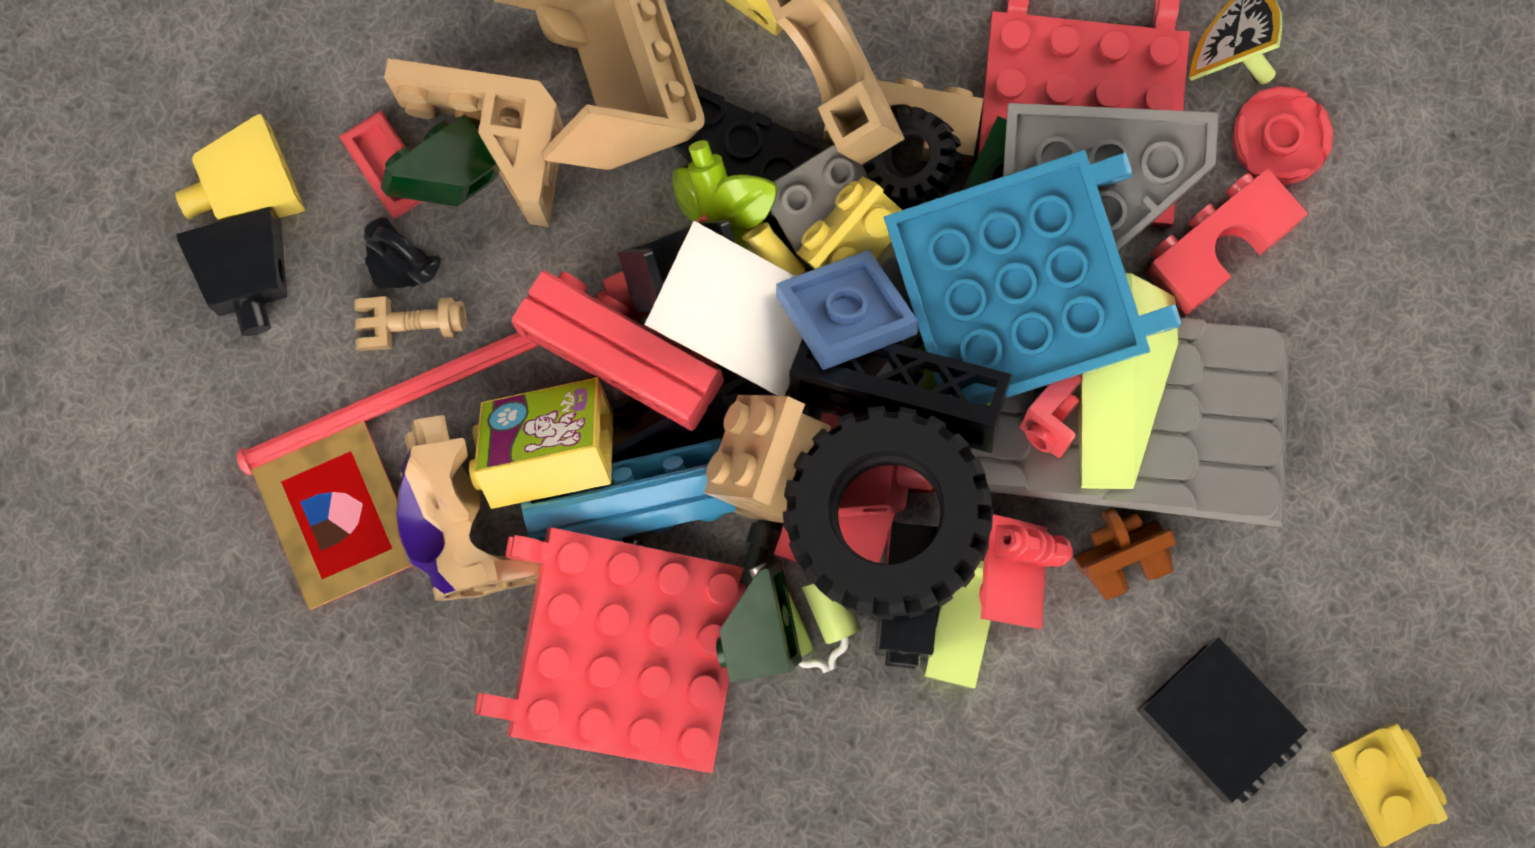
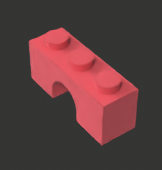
M1268 168L1255 179L1249 173L1245 174L1225 192L1230 197L1227 202L1217 210L1212 204L1207 205L1187 223L1192 228L1188 234L1179 241L1173 235L1169 236L1149 254L1154 261L1145 273L1158 288L1176 297L1177 310L1184 318L1222 288L1231 278L1230 274L1216 257L1215 244L1217 239L1225 236L1240 237L1247 241L1261 256L1307 216L1308 213Z

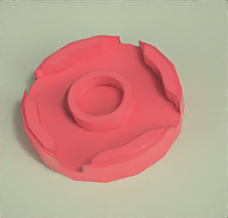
M1276 86L1259 91L1242 106L1233 122L1232 145L1237 160L1254 177L1259 176L1268 168L1282 185L1305 181L1321 168L1332 149L1333 128L1328 112L1320 103L1316 104L1313 99L1307 97L1308 93L1298 88Z

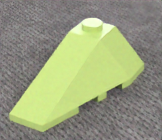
M1125 273L1139 316L1176 304L1175 296L1132 273ZM1177 328L1146 337L1150 353L1080 375L1083 379L1077 388V398L1080 399L1077 405L1081 488H1134L1178 346Z

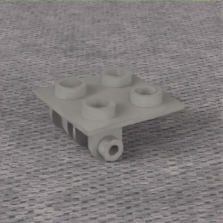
M835 144L773 181L777 184L778 193L769 215L771 217L775 216L795 253L802 247L801 239L808 228L818 220L824 221L837 206L835 199L840 191L850 182H858L862 176L869 179L863 165L839 153ZM797 255L799 261L805 266V271H812L813 269Z

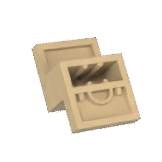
M738 395L736 401L729 407L725 415V433L719 450L708 463L706 470L708 481L703 493L736 506L737 511H734V513L751 519L784 523L783 512L787 510V500L784 497L787 480H793L796 472L793 464L801 451L808 453L813 447L814 442L812 438L823 428L829 432L831 426L803 414L805 404L791 397Z

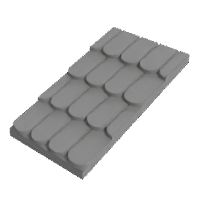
M1180 318L1182 325L1177 328L1178 346L1133 489L1081 488L1077 406L1063 422L1076 436L1067 452L1060 459L1050 452L1045 453L1038 450L1028 441L1025 432L1019 427L1028 408L1048 385L1006 398L1000 414L998 436L992 454L970 448V451L976 459L980 460L986 474L990 492L1283 527L1289 379L1288 334L1278 332L1272 328L1206 323L1203 319Z

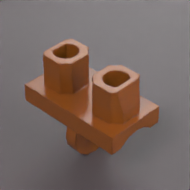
M1110 507L1101 513L1105 526L1089 533L1095 547L1072 556L1078 570L1092 582L1098 593L1105 600H1110L1126 593L1130 589L1122 568L1138 562L1143 577L1147 580L1158 579L1172 573L1174 569L1169 547L1176 545V541L1172 531L1169 528L1164 530L1157 520L1143 525L1137 512L1121 519L1117 511Z

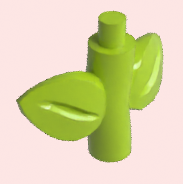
M697 141L689 146L693 162L689 164L688 168L678 167L672 172L673 189L678 206L690 221H696L702 215H707L709 220L727 219L730 223L735 243L747 249L742 236L747 232V229L758 226L768 216L778 193L777 184L768 179L751 175L727 177L722 157L718 154H712L708 141Z

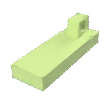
M980 561L975 570L974 578L966 588L962 586L952 595V600L940 607L936 622L934 652L928 658L924 677L975 689L991 620L981 619L979 592L983 583L984 561Z

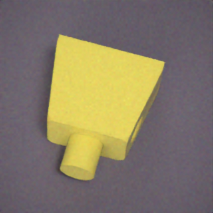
M261 114L250 118L196 152L192 156V161L200 182L175 192L177 202L187 220L210 210H213L219 222L270 208L278 218L306 211L273 130Z

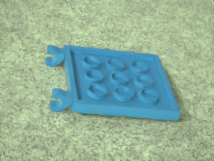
M1082 150L884 216L913 312L918 320V327L926 352L1012 374L1011 384L1006 398L1150 353L1146 337L1181 327L1182 323L1176 304L1139 316L1098 191L1100 186L1132 178L1133 172L1127 154L1122 153L1090 164L1086 150ZM933 371L937 387L944 384L940 375ZM974 383L961 390L968 401L987 405L992 402L996 388Z

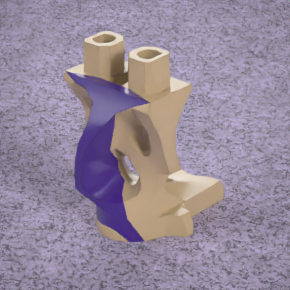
M444 415L413 420L411 424L412 432H408L405 436L408 454L400 468V476L402 478L398 491L396 518L398 533L407 559L412 565L428 574L434 599L437 601L473 599L502 590L536 584L540 564L490 555L477 549L470 541L469 533L480 509L481 500L479 491L474 488L471 478L462 466V463L468 457L464 438L449 440Z

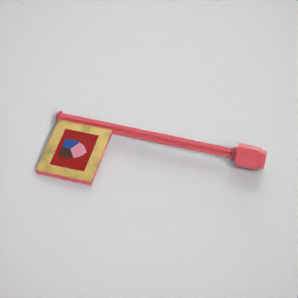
M623 271L602 280L606 289L598 292V297L595 299L600 302L604 296L616 299L631 311L628 317L634 321L650 314V312H635ZM518 332L252 448L245 450L241 447L238 450V465L244 473L254 476L309 610H313L414 566L407 559L398 533L396 518L398 497L366 421L528 352L540 345Z

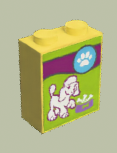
M598 377L481 402L479 424L473 426L476 455L475 459L469 462V473L474 488L483 491L491 509L611 484L613 412Z

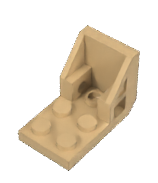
M388 58L384 79L400 107L405 108V113L417 118L433 119L436 112L454 115V120L465 114L474 126H479L478 133L481 140H483L498 165L501 178L528 223L549 227L560 163L544 161L541 151L559 134L564 126L556 102L541 82Z

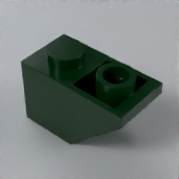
M464 114L451 124L444 120L435 125L425 135L424 142L414 149L410 150L408 147H404L394 153L385 163L381 189L387 196L459 206L497 178L500 169L483 140H481L478 129Z

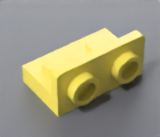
M862 176L858 182L852 181L840 191L835 199L837 206L824 221L818 220L808 228L801 239L803 245L796 254L813 270L866 250H870L875 259H877L891 243L884 216L902 211V209L883 193L884 189L876 182Z
M1397 723L1385 724L1331 751L1380 847H1385L1429 824H1439L1448 819L1442 807L1447 804L1446 797L1437 781L1431 776L1426 777L1417 759L1421 757V751L1415 738L1407 729L1401 730Z

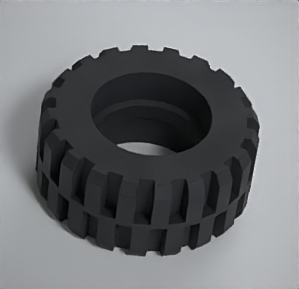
M884 406L868 408L867 415L854 418L851 412L838 418L840 425L829 432L824 428L821 429L812 438L814 445L808 453L800 452L793 464L796 469L793 480H787L784 497L787 500V510L783 512L784 529L788 532L790 540L789 547L795 560L799 563L805 575L825 596L859 615L864 613L876 616L877 619L894 620V616L908 615L909 618L925 614L924 610L933 606H943L953 599L952 595L962 586L966 588L974 578L975 570L980 561H984L989 548L988 542L990 532L992 531L993 512L990 489L980 460L974 457L970 451V445L959 433L954 435L947 429L945 422L932 415L929 419L920 417L915 409L900 407L899 412H886ZM884 465H901L921 474L935 490L940 505L939 525L929 545L915 557L894 564L873 562L857 554L844 540L838 521L840 500L848 485L865 471Z

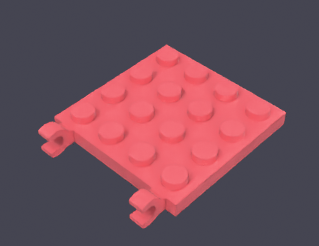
M1007 0L1006 13L992 11L977 159L997 116L1007 120L1008 103L1183 111L1190 32L1175 30L1180 0H1155L1153 28L1027 15L1029 0ZM1003 170L996 172L993 175V180L1003 177ZM1175 203L1149 226L1171 228L1174 223Z
M552 527L547 528L544 542L524 536H509L505 558L540 564L514 699L478 693L474 714L510 720L508 737L713 773L729 685L727 668H722L718 661L716 641L720 637L719 630L746 590V585L740 583L744 567Z

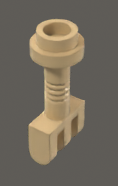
M386 296L354 300V311H374V317L355 319V331L375 330V337L355 339L357 351L393 349L392 332L440 328L443 337H456L457 332L466 330L467 316L464 303L462 301H454L452 297L440 298L438 308L411 312H391V299Z

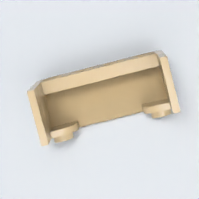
M494 0L497 3L535 10L541 30L548 40L555 44L577 48L596 105L586 104L541 151L544 161L611 170L686 142L703 127L705 122L704 113L664 0Z

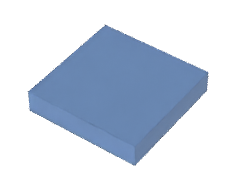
M870 250L776 283V298L823 370L917 335V318Z

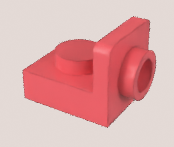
M1080 375L1048 385L1028 408L1019 427L1025 432L1028 441L1035 448L1045 453L1050 452L1059 459L1067 452L1076 436L1063 422L1080 402V399L1074 395L1083 379Z

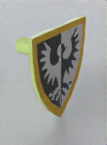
M1229 0L1199 40L1192 59L1189 79L1192 81L1243 62L1259 84L1263 85L1270 82L1275 77L1276 71L1263 56V53L1280 47L1282 12L1277 1Z

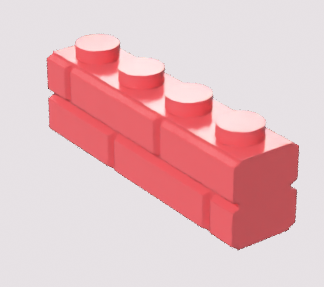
M545 270L541 272L529 290V295L524 298L512 317V324L517 332L688 430H695L708 405L711 404L724 381L721 369L716 366L717 363L691 349L689 351L672 342V339L632 320L628 317L631 311L616 299L604 296L600 302L585 293L587 286L571 274L561 271L557 278Z

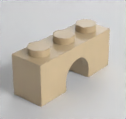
M896 79L894 83L877 80L894 116L897 115L896 108L906 107L912 111L914 106L931 112L948 123L954 129L952 134L959 137L961 146L956 147V151L963 154L962 163H955V166L970 169L974 157L983 98L973 97L971 91L959 87H947L943 91L926 89L922 83L912 79ZM825 125L823 141L833 145L834 142ZM924 140L921 160L928 161L930 150L927 142Z

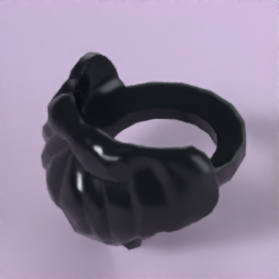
M387 217L377 218L365 226L364 239L367 252L365 264L368 267L372 282L378 290L382 291L383 289L404 288L408 286L415 287L431 281L440 267L441 258L438 255L428 256L423 250L410 245L408 240L400 235L392 226Z

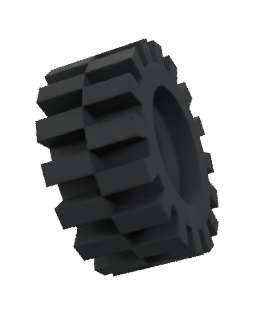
M914 106L912 111L906 107L896 108L897 115L894 117L905 139L864 163L865 167L871 169L867 176L884 189L883 193L902 202L907 201L911 204H921L922 199L927 202L937 199L935 193L939 191L945 194L951 188L946 184L948 179L951 177L957 180L960 173L954 169L955 163H962L963 154L956 151V147L961 146L959 137L952 134L954 129L948 123L931 112ZM912 137H921L929 146V160L926 166L918 173L911 175L903 174L896 163L897 150L905 140Z

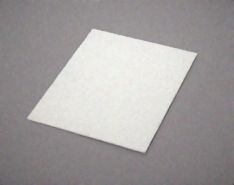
M693 221L644 325L777 396H785L790 384L789 371L802 337L776 298V283L795 276Z

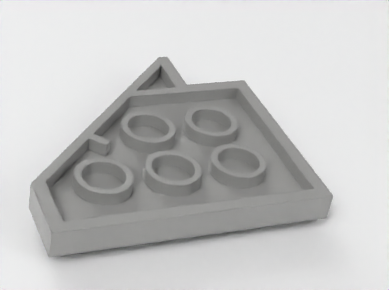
M1008 103L1003 177L1082 150H1086L1090 164L1126 153L1133 172L1132 178L1098 187L1119 252L1214 169L1216 165L1219 112Z

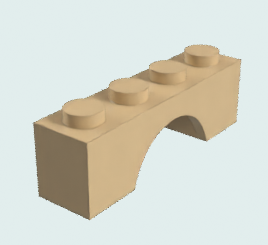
M766 0L776 22L796 44L814 75L821 94V106L817 109L837 151L863 165L904 140L905 138L839 1Z

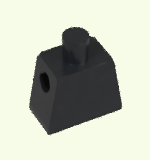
M266 208L176 234L178 243L209 308L218 316L235 312L242 336L258 335L270 330L271 324L265 303L287 297L282 226L276 214L270 208Z

